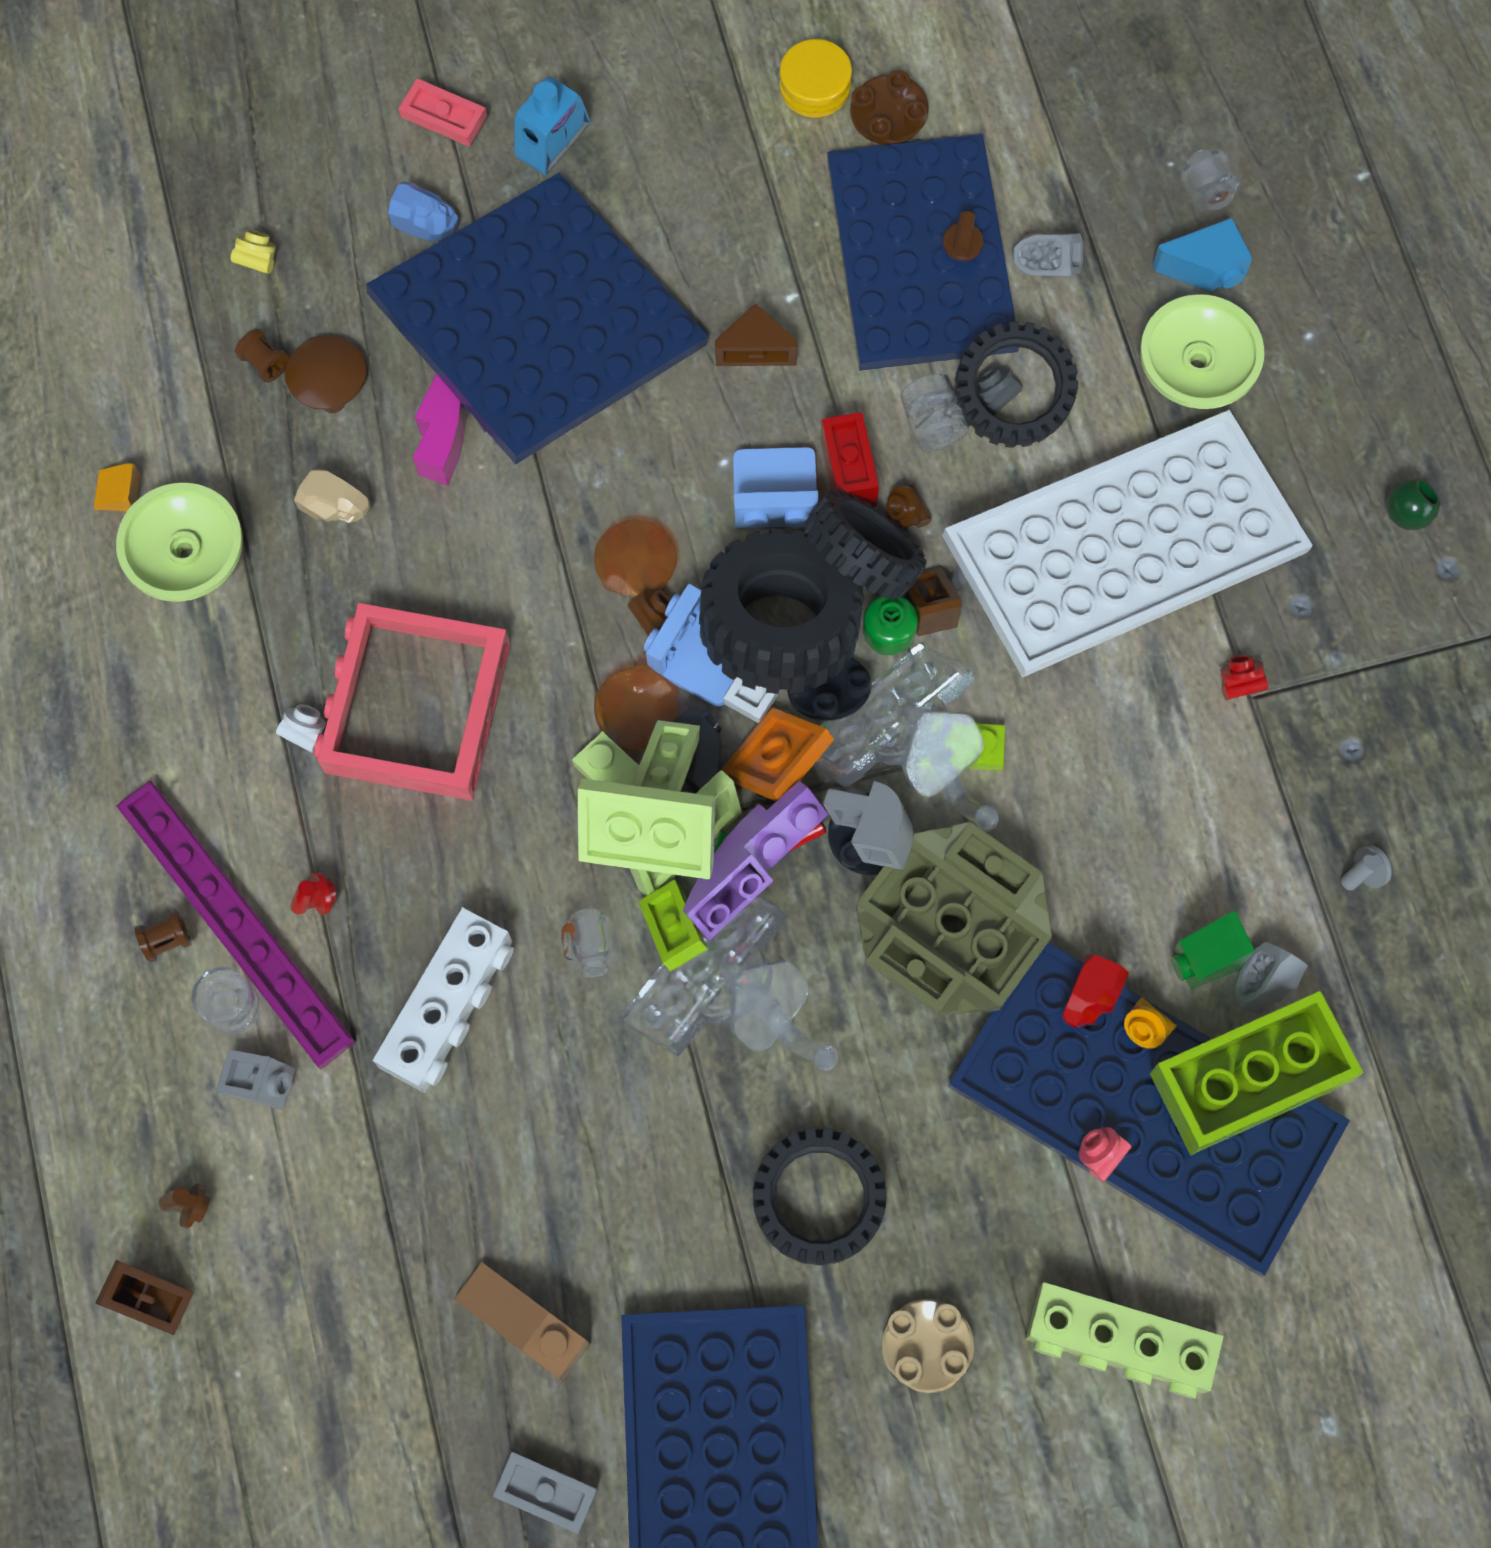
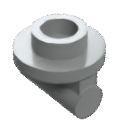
M1372 845L1364 846L1355 853L1354 866L1341 878V883L1347 890L1356 889L1362 882L1368 887L1380 888L1391 879L1390 861L1378 847Z

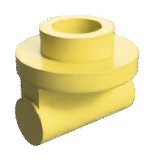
M246 230L245 235L236 236L235 248L231 253V262L270 274L274 266L273 256L276 245L269 242L270 236L268 234L255 230Z

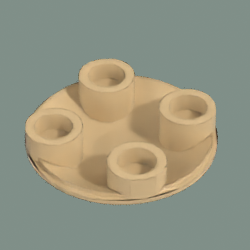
M921 1299L904 1305L891 1315L883 1333L882 1352L889 1371L901 1384L914 1391L935 1393L952 1387L966 1374L973 1358L974 1340L970 1326L956 1307L939 1300Z

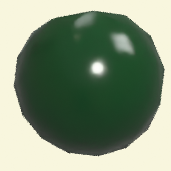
M1421 478L1403 480L1394 486L1389 492L1386 508L1389 518L1398 527L1405 530H1420L1429 526L1438 516L1440 501L1439 496L1430 484Z

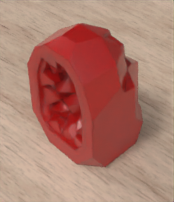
M1087 954L1061 1016L1064 1022L1073 1028L1094 1024L1100 1015L1112 1012L1129 972L1115 962L1096 954Z

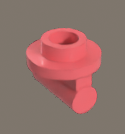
M1103 1127L1090 1131L1083 1138L1079 1149V1158L1090 1169V1173L1104 1183L1131 1149V1145L1121 1138L1114 1129Z

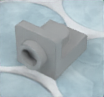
M229 1049L215 1092L224 1096L257 1102L273 1109L282 1110L287 1095L291 1090L295 1068L271 1057Z

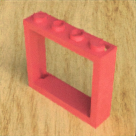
M358 603L355 616H349L346 623L345 639L348 641L345 655L340 654L336 662L335 679H338L335 694H329L326 700L324 715L328 721L324 734L319 733L315 742L314 756L318 758L319 765L326 774L473 801L511 645L506 629ZM371 627L485 647L454 773L339 752Z

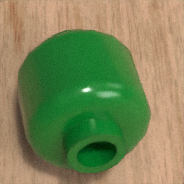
M879 596L872 601L865 611L863 622V635L871 649L881 655L893 656L901 654L910 648L916 639L918 615L915 607L909 600L903 597L891 599L889 596L887 598Z

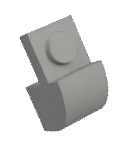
M874 781L869 796L856 789H846L845 792L828 789L823 805L835 824L856 828L851 843L861 860L865 863L903 870L913 844L914 830L912 822L897 794L887 785Z

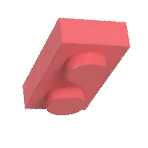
M416 78L398 108L401 118L468 147L487 118L486 107Z

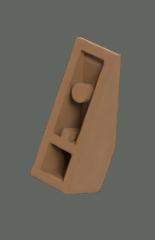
M483 1262L480 1263L454 1298V1300L562 1382L590 1345L586 1339Z

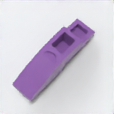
M798 781L768 810L758 804L734 828L714 853L713 871L710 879H697L683 912L709 941L773 882L767 872L828 816V813L809 788Z

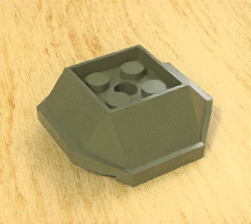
M972 822L952 825L949 828L915 833L904 869L900 870L884 866L856 903L866 964L938 1016L999 1011L1052 938L1043 872ZM946 916H956L962 920L964 929L958 933L948 932L943 928L941 920Z

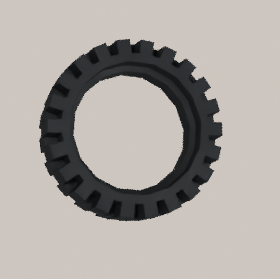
M1011 321L1005 326H1002L1001 323L995 325L989 331L985 330L972 341L959 362L954 387V394L957 397V408L959 413H963L964 422L967 426H972L975 429V434L979 437L985 436L989 438V443L995 445L1003 443L1005 447L1014 448L1016 445L1026 447L1031 446L1034 442L1039 443L1053 434L1063 424L1074 405L1078 391V381L1076 380L1078 371L1076 364H1073L1071 361L1073 355L1069 349L1065 350L1062 347L1064 342L1058 336L1055 338L1050 336V330L1045 327L1039 330L1034 328V323L1026 322L1024 325H1019L1018 321ZM1012 346L1030 349L1043 357L1052 369L1056 385L1054 399L1048 410L1035 420L1019 424L1002 421L990 414L979 400L976 387L978 369L985 358L999 349Z
M832 489L828 491L804 522V531L809 534L807 536L809 541L816 544L814 548L819 554L827 556L825 560L830 565L838 566V571L844 576L847 574L851 576L852 582L858 586L864 584L867 591L873 594L877 591L884 598L888 596L891 599L903 597L926 568L927 561L924 559L923 551L918 549L919 545L915 540L909 539L910 535L905 529L897 527L898 523L892 518H886L884 516L885 513L879 508L873 509L871 503L866 500L861 502L858 496L851 493L848 495L842 490L836 491Z
M808 1128L802 1132H794L772 1147L763 1158L757 1170L753 1185V1207L756 1220L761 1231L772 1246L783 1255L797 1262L814 1265L842 1262L853 1257L867 1246L882 1223L886 1209V1186L882 1170L874 1155L867 1150V1147L845 1132H836L831 1128ZM810 1153H829L845 1160L856 1171L863 1187V1209L858 1221L845 1234L828 1241L808 1240L793 1233L781 1220L775 1205V1187L782 1171L795 1159Z

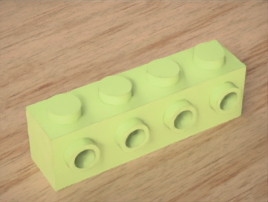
M1043 1282L1038 1287L1025 1340L1035 1343L1034 1351L1061 1358L1062 1351L1080 1356L1078 1364L1104 1372L1107 1365L1125 1370L1123 1377L1128 1380L1151 1385L1152 1378L1170 1383L1169 1392L1196 1399L1197 1392L1206 1393L1211 1391L1224 1336Z

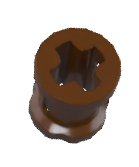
M253 329L239 340L235 353L241 361H248L258 370V377L261 380L269 383L280 377L286 370L289 356L283 350H276L266 341L265 334L260 329Z
M177 910L169 912V918L150 926L138 925L134 928L139 946L150 963L156 961L157 955L180 945L184 948L192 945L187 927Z

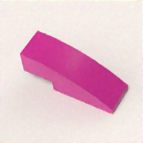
M437 374L415 416L420 435L423 438L413 456L418 475L448 486L458 463L463 443L466 407Z

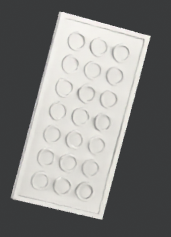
M1230 410L945 528L942 534L1022 678L1306 554L1313 546Z

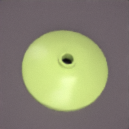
M1188 295L1168 302L1150 318L1141 339L1140 357L1147 378L1162 395L1186 407L1212 409L1237 401L1253 387L1263 366L1264 344L1261 333L1253 319L1236 304L1211 295ZM1199 361L1204 367H1194L1191 362Z
M194 483L167 484L144 494L125 513L118 528L116 538L117 558L129 581L146 595L170 602L193 600L218 588L234 571L241 556L243 545L241 524L230 503L216 491ZM193 549L188 557H180L183 550Z

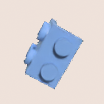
M809 447L737 450L733 455L735 528L805 527L804 522L818 504L814 450Z
M688 584L682 595L676 593L670 600L665 611V616L668 618L661 629L654 628L646 640L644 651H646L648 671L714 706L724 705L723 698L734 680L722 673V664L716 666L712 663L707 655V648L702 645L699 625L701 590Z

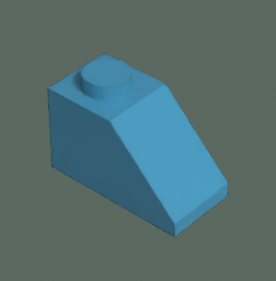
M1231 218L1159 245L1153 267L1157 273L1206 291H1211L1222 286L1225 289L1231 288L1241 283L1246 277L1252 256Z

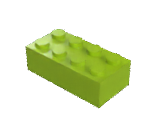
M1319 991L1160 1062L1151 1071L1150 1075L1191 1156L1353 1082L1363 1074V1071L1323 994Z

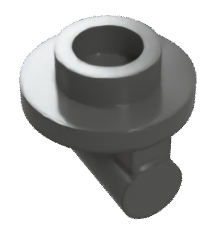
M994 367L984 372L977 379L979 399L992 415L999 412L1022 391L1021 385L1012 377L1009 369L999 370L997 367Z

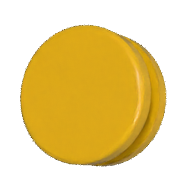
M808 39L792 46L785 53L780 63V94L785 104L795 113L810 118L826 117L840 110L847 102L851 92L852 67L849 57L841 47L823 39Z

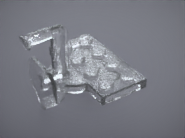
M924 642L919 643L872 682L871 694L861 709L848 717L825 721L820 725L829 731L834 740L813 766L846 789L854 782L860 780L878 762L888 765H902L903 772L912 788L920 795L933 796L941 791L952 809L975 823L983 831L994 829L999 821L997 810L990 805L983 806L969 797L958 778L981 755L983 737L971 716L961 712H948L945 707L949 702L957 699L967 687L975 682V679L969 668Z
M758 897L751 901L710 941L702 934L708 950L671 972L662 963L619 1017L629 1028L678 1057L687 1045L692 1042L705 1022L718 1025L730 1022L731 1032L747 1048L753 1051H764L778 1039L787 1049L814 1063L821 1071L832 1070L836 1067L839 1059L835 1047L821 1045L809 1039L791 1022L806 1001L808 983L792 963L786 960L769 962V959L761 952L788 917L778 907Z

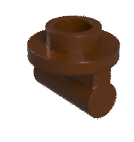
M961 212L958 223L950 226L944 234V251L954 260L970 261L976 258L982 250L983 236L980 230L974 226L976 216L972 212Z
M915 484L899 486L890 492L887 499V513L890 519L892 518L898 523L897 527L917 526V528H921L932 521Z
M647 588L638 597L631 600L627 607L649 636L654 628L660 630L668 618L665 616V611L671 598L661 590L655 591Z
M196 1183L190 1192L185 1188H177L164 1194L159 1200V1206L166 1212L172 1210L180 1212L179 1224L181 1227L188 1229L194 1222L200 1223L203 1220L210 1198L205 1196V1186Z

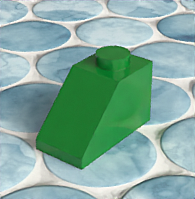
M1233 911L1180 940L1173 949L1175 956L1171 957V961L1178 978L1181 981L1186 980L1190 989L1193 990L1239 971L1255 950L1236 911Z

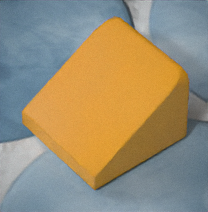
M126 463L99 470L94 501L95 510L127 512L137 501L141 474L135 464Z

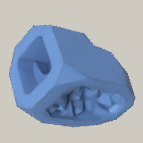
M406 181L398 183L388 210L391 226L406 234L429 242L441 241L455 232L458 227V216L451 205L443 201L439 195L422 189L415 183Z

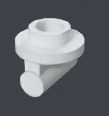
M299 704L296 708L293 707L285 710L283 720L278 725L276 734L314 753L317 736L319 733H323L326 722L320 717V712L317 709Z

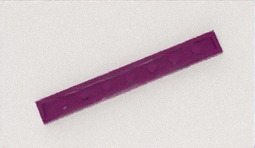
M151 780L116 805L320 1070L356 1043Z

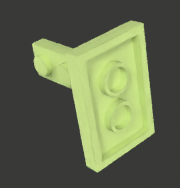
M657 720L632 785L582 778L578 787L579 861L710 879L714 863L715 796L680 792L699 742V725Z
M603 731L572 759L574 766L587 779L632 785L639 765ZM722 770L696 793L715 796L714 839L720 831H724L742 814L734 781ZM630 868L638 889L645 896L668 884L676 876L674 874Z

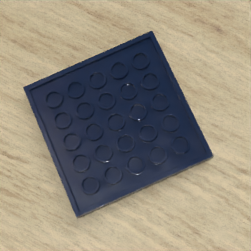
M560 172L366 284L369 297L515 465L707 345L708 335Z

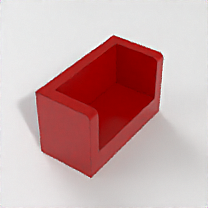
M858 412L822 419L821 445L831 490H842L848 495L850 493L858 496L861 502L866 500L871 503L872 507L877 506L879 484L863 413Z

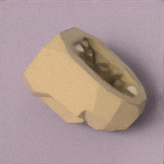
M319 468L313 469L308 473L298 487L294 499L298 509L316 520L323 519L326 522L339 520L348 523L356 522L364 518L370 509L369 500L364 494L338 476Z

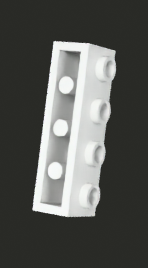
M462 907L375 1055L373 1062L379 1069L423 1093L426 1092L430 1084L436 1086L439 1083L448 1065L444 1059L452 1045L458 1047L463 1042L470 1027V1024L466 1021L474 1007L480 1009L484 1005L492 989V986L488 984L496 969L502 971L506 967L513 954L514 948L510 946L513 941L508 931Z

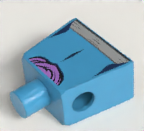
M547 77L544 81L537 83L533 89V94L521 106L514 117L515 157L547 176L591 124L581 97L552 77Z

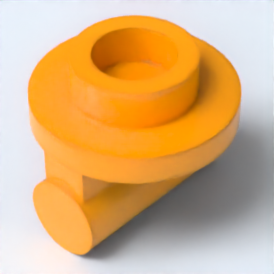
M1143 997L1127 1014L1124 1021L1125 1031L1129 1038L1137 1045L1149 1049L1162 1045L1177 1026Z

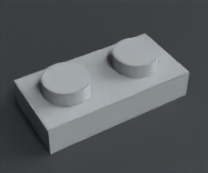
M511 1452L493 1497L571 1532L580 1534L598 1489Z

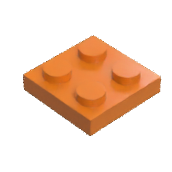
M772 707L721 770L734 781V784L777 801L798 781H801L814 763L820 759L834 738L826 728Z

